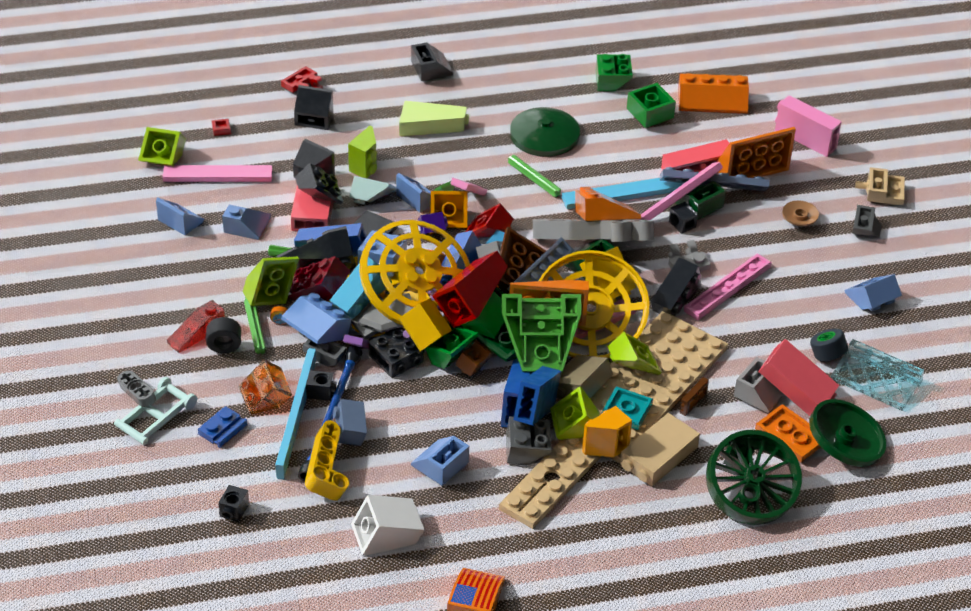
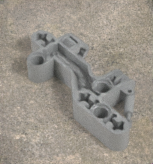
M583 218L533 219V238L559 240L561 237L564 240L611 239L612 242L654 240V220L585 221Z

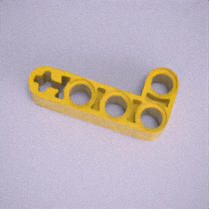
M328 420L315 436L305 486L313 493L336 501L341 498L348 488L349 480L345 475L332 470L340 436V427L336 422Z

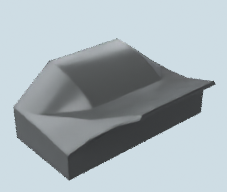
M857 204L852 233L880 238L882 225L875 216V208Z
M308 339L303 344V351L306 354L309 348L316 349V362L327 367L337 365L347 352V347L335 342L316 344Z

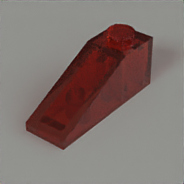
M214 300L198 307L167 339V343L180 353L205 339L208 323L213 319L225 317L224 309Z

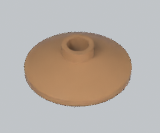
M797 200L787 203L783 207L782 215L786 221L793 225L809 226L818 220L819 212L813 204Z

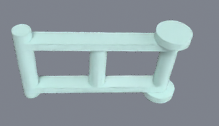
M163 377L158 383V390L154 392L156 401L166 392H169L180 399L176 405L165 414L152 405L148 407L138 405L122 420L117 419L114 425L141 444L146 445L149 437L184 407L188 410L192 409L197 403L198 398L193 393L187 395L173 386L170 378ZM146 411L158 420L143 433H140L128 424Z

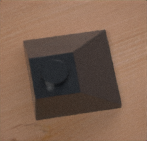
M304 139L293 162V177L295 178L309 163L319 166L327 174L335 176L334 151Z

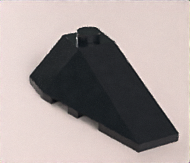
M346 226L327 230L322 233V236L307 240V244L301 247L295 246L276 256L277 258L298 256L299 261L296 270L334 256L349 270L356 268L354 251Z

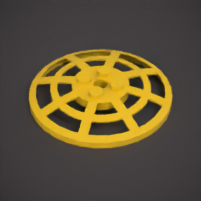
M417 220L392 222L375 232L366 243L360 259L359 273L361 284L374 307L388 319L402 325L399 321L402 315L391 310L389 306L397 299L401 303L414 308L426 300L427 292L432 291L434 288L438 291L443 287L440 283L442 274L452 275V279L459 274L462 269H457L454 257L447 249L451 244L459 252L466 267L470 265L467 255L451 235L433 224ZM410 225L411 233L400 235L393 240L383 235L385 231L393 227ZM418 226L431 229L446 239L443 242H439L431 236L419 234ZM406 239H413L414 248L405 251L397 243ZM421 239L429 241L437 247L432 252L424 249L421 245ZM378 240L386 245L381 254L379 265L367 266L369 252L373 243ZM390 250H393L400 256L396 264H386L387 255ZM442 252L449 259L451 267L441 266L437 257ZM414 268H422L423 274H418ZM387 272H396L400 282L396 288L389 281ZM380 273L382 282L390 293L383 302L373 290L368 274ZM405 289L418 293V301L408 299L401 293ZM443 316L446 322L448 323L449 321L446 318V316Z
M577 251L556 260L540 277L539 281H547L550 276L553 280H576L585 277V281H589L588 304L594 305L596 310L594 312L587 311L586 326H577V328L588 331V340L579 339L574 336L572 341L576 344L589 346V356L610 358L611 353L597 356V346L615 340L624 332L629 323L631 311L643 310L640 326L633 337L638 339L641 336L649 316L648 292L637 271L623 259L602 251ZM585 259V271L573 273L565 279L556 271L569 262ZM593 259L610 262L620 267L622 271L616 278L604 272L593 270ZM628 275L637 285L642 302H630L629 295L621 284ZM593 277L604 279L610 282L605 290L594 286ZM616 288L622 295L624 304L614 305L610 295ZM625 312L624 320L618 328L611 322L613 313ZM605 327L613 333L604 339L596 340V330ZM569 351V353H568V356L573 357V358H574L576 355H581V354L573 353V352H571V351Z

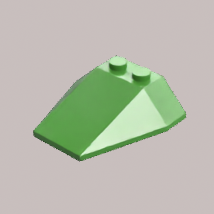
M502 294V316L522 372H535L542 366L563 372L581 316V294H561L560 298H522V294Z

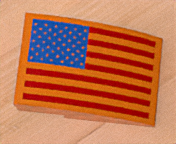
M462 568L447 603V611H495L505 576Z

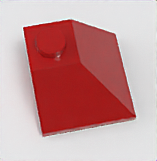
M500 203L476 215L465 232L473 230L477 238L491 237L497 230L505 232L507 227L511 228L510 225L514 218Z

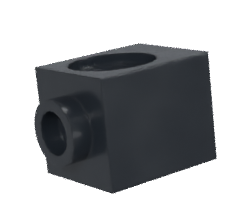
M686 202L670 207L669 222L681 234L696 228L698 214Z
M310 370L306 383L307 398L330 401L332 393H335L337 388L334 374Z
M228 485L218 502L220 517L239 522L249 505L248 490Z

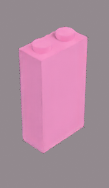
M790 95L778 103L775 131L795 127V141L826 157L837 149L842 121Z

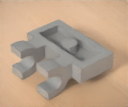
M694 240L687 241L689 248L686 249L687 255L685 256L680 255L677 243L670 245L672 252L668 254L670 257L668 265L671 269L680 257L698 265L700 271L710 270V262L704 252L697 251V245Z

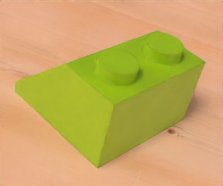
M368 126L348 143L349 172L362 178H368L377 170L376 139L372 126Z
M146 127L138 160L174 166L183 154L186 139L179 131Z

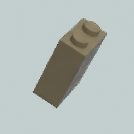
M576 355L561 372L556 398L563 399L578 387H582L588 397L591 398L613 375L608 358Z

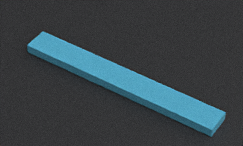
M660 178L591 189L617 201L672 193L684 183L660 181ZM575 191L562 193V200L566 209L575 208Z
M309 348L307 350L275 464L277 479H285L307 398L306 383L309 371H314L316 366V349Z

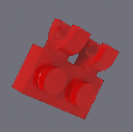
M307 66L281 80V87L292 93L298 91L299 85L309 86V83L312 87L323 89V86L319 84L322 78L318 76L316 71Z

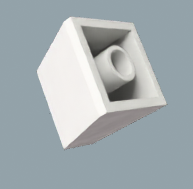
M367 495L351 523L362 556L415 545L424 532V525L411 498Z

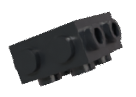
M402 327L389 330L387 333L368 342L369 356L391 378L423 362L424 350L419 351L411 337L406 338L403 336L405 329Z

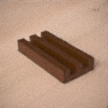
M702 377L681 399L682 404L680 408L682 409L680 414L688 415L707 395L709 379Z

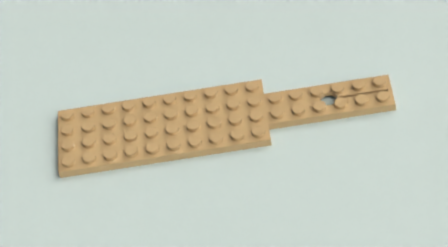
M662 311L643 330L638 338L639 341L648 345L662 373L657 375L612 362L610 366L613 375L590 399L601 415L616 386L653 398V404L639 430L631 428V444L680 401L728 349V343ZM583 438L561 440L551 450V453L546 455L499 504V510L534 529L602 456L585 455L582 453ZM621 453L618 454V455L615 456V457H609V458H611V459L615 460L616 462L620 463V461H621ZM548 473H556L560 476V479L548 482L544 476Z

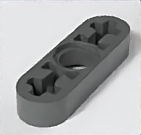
M124 371L118 375L117 380L121 389L141 407H148L155 403L156 396L153 389L133 371Z

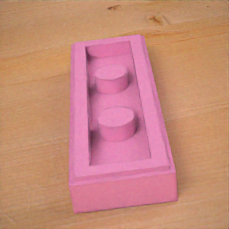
M456 178L451 180V185L482 196L487 193V189Z

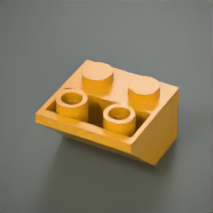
M614 406L609 410H605L598 417L589 420L584 426L582 453L605 457H615L630 445L632 419L617 406Z

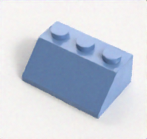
M310 293L309 295L300 296L282 315L281 320L316 344L343 340L344 335H348L352 318L344 314V311L332 306V303L320 298V295Z

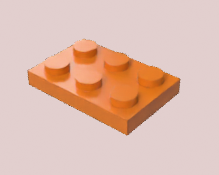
M783 404L756 423V430L771 433L783 440L792 449L800 462H803L821 448L812 435L809 422Z

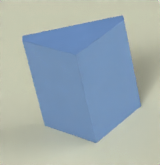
M401 173L396 175V195L419 213L431 207V191Z
M158 197L156 199L158 220L183 235L188 234L204 221V218L177 203Z

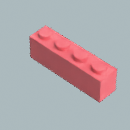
M725 139L663 154L661 168L663 170L667 167H673L679 171L692 169L694 172H701L712 163L718 162L719 157L729 145V142Z

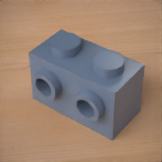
M340 399L338 406H335L333 410V418L336 419V423L340 427L338 443L361 446L367 434L364 402Z

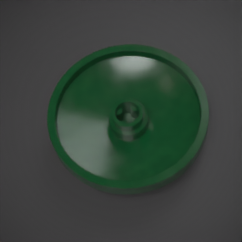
M538 107L525 110L513 119L510 126V137L516 147L528 154L553 157L565 154L577 145L580 137V127L574 117L562 110Z
M829 399L820 402L811 413L809 425L813 437L835 459L848 465L867 467L877 463L885 453L886 437L882 428L869 413L857 405L844 400Z

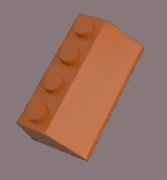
M691 73L679 75V111L748 114V76Z

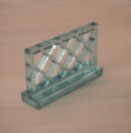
M852 339L849 343L848 351L837 365L831 378L840 384L903 411L916 388L921 385L924 370ZM852 357L858 360L859 363L849 365L848 358ZM865 366L875 367L877 371L867 373ZM861 367L863 374L853 375L851 369ZM848 370L850 377L843 378L838 374ZM883 374H891L894 376V379L885 380ZM879 375L881 382L871 383L869 377ZM866 378L868 383L861 386L857 384L856 380ZM906 381L913 385L908 388H903L901 382ZM897 383L899 390L889 391L887 385ZM883 386L886 391L879 394L875 392L874 388ZM902 394L903 401L899 403L893 400L892 396Z

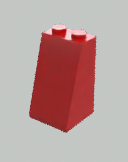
M498 251L473 261L432 295L453 328L479 317L508 267Z

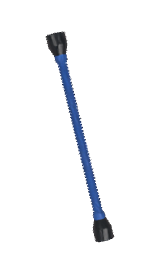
M352 345L347 349L345 368L322 426L326 421L333 420L334 407L338 406L351 371L361 359L363 352L358 346ZM311 453L307 461L301 465L298 473V478L303 482L306 479Z

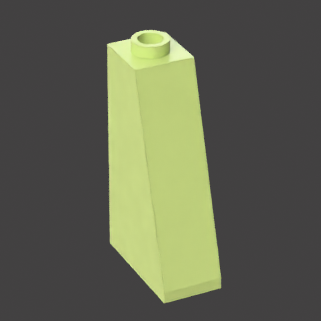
M404 101L399 121V136L462 132L465 129V124H469V114H466L467 107Z

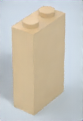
M667 413L621 452L620 466L652 487L698 448L700 433L670 413Z

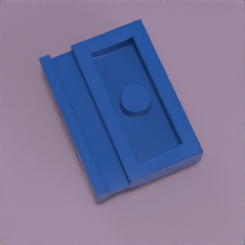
M225 406L198 428V435L212 444L216 443L221 448L248 425L247 419L241 418L238 413Z

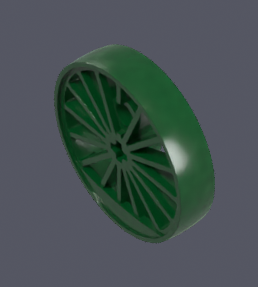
M742 430L726 437L712 452L706 468V485L713 502L728 517L741 523L760 525L777 520L794 505L802 486V472L796 455L783 440L761 430ZM730 445L740 463L723 449ZM738 445L746 446L748 463ZM751 448L758 450L755 464H753ZM762 452L769 454L770 456L760 466L759 462ZM718 455H721L736 469L717 463ZM773 456L783 461L766 470L763 469ZM785 465L789 467L791 473L766 475ZM715 469H719L736 476L716 477ZM769 480H792V489ZM740 481L723 490L718 485V482ZM744 485L731 502L725 497V493ZM770 488L790 494L788 502ZM745 491L751 492L753 499L747 498ZM766 494L780 504L782 508L775 511ZM759 497L762 499L769 513L761 514L759 506ZM738 498L739 501L743 504L742 509L734 505V502ZM754 504L755 513L746 511L747 506Z

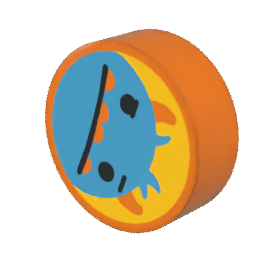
M282 306L274 307L270 314L271 321L279 325L286 324V322L281 320V317L288 309Z

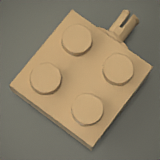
M870 167L867 182L856 181L855 189H866L867 201L893 205L904 204L905 177L888 175V169Z

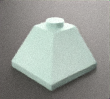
M354 176L349 197L355 199V203L365 205V201L371 203L396 191V186Z

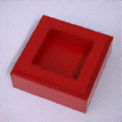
M229 119L211 120L214 136L231 134Z

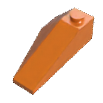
M554 280L510 283V294H522V298H560L561 294H581V316L578 326H586L589 281Z

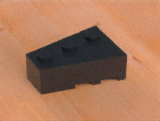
M679 257L652 298V311L659 314L663 311L671 316L679 314L683 306L701 287L699 266Z

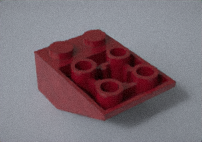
M336 256L328 259L325 258L318 263H312L304 268H299L295 271L287 299L297 300L300 296L315 293L320 295V298L329 302L347 279L350 270Z

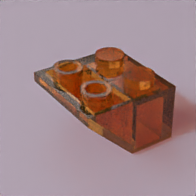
M263 360L238 385L249 414L280 408L292 396L282 368L266 360Z

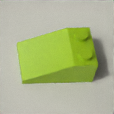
M298 256L262 258L247 276L242 291L250 306L286 304L298 265Z

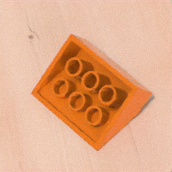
M791 127L730 142L718 159L723 168L717 174L728 173L729 176L746 175L747 178H754L789 170L796 128Z
M580 187V190H575L576 213L585 221L641 219V215L630 206L595 191L591 187Z

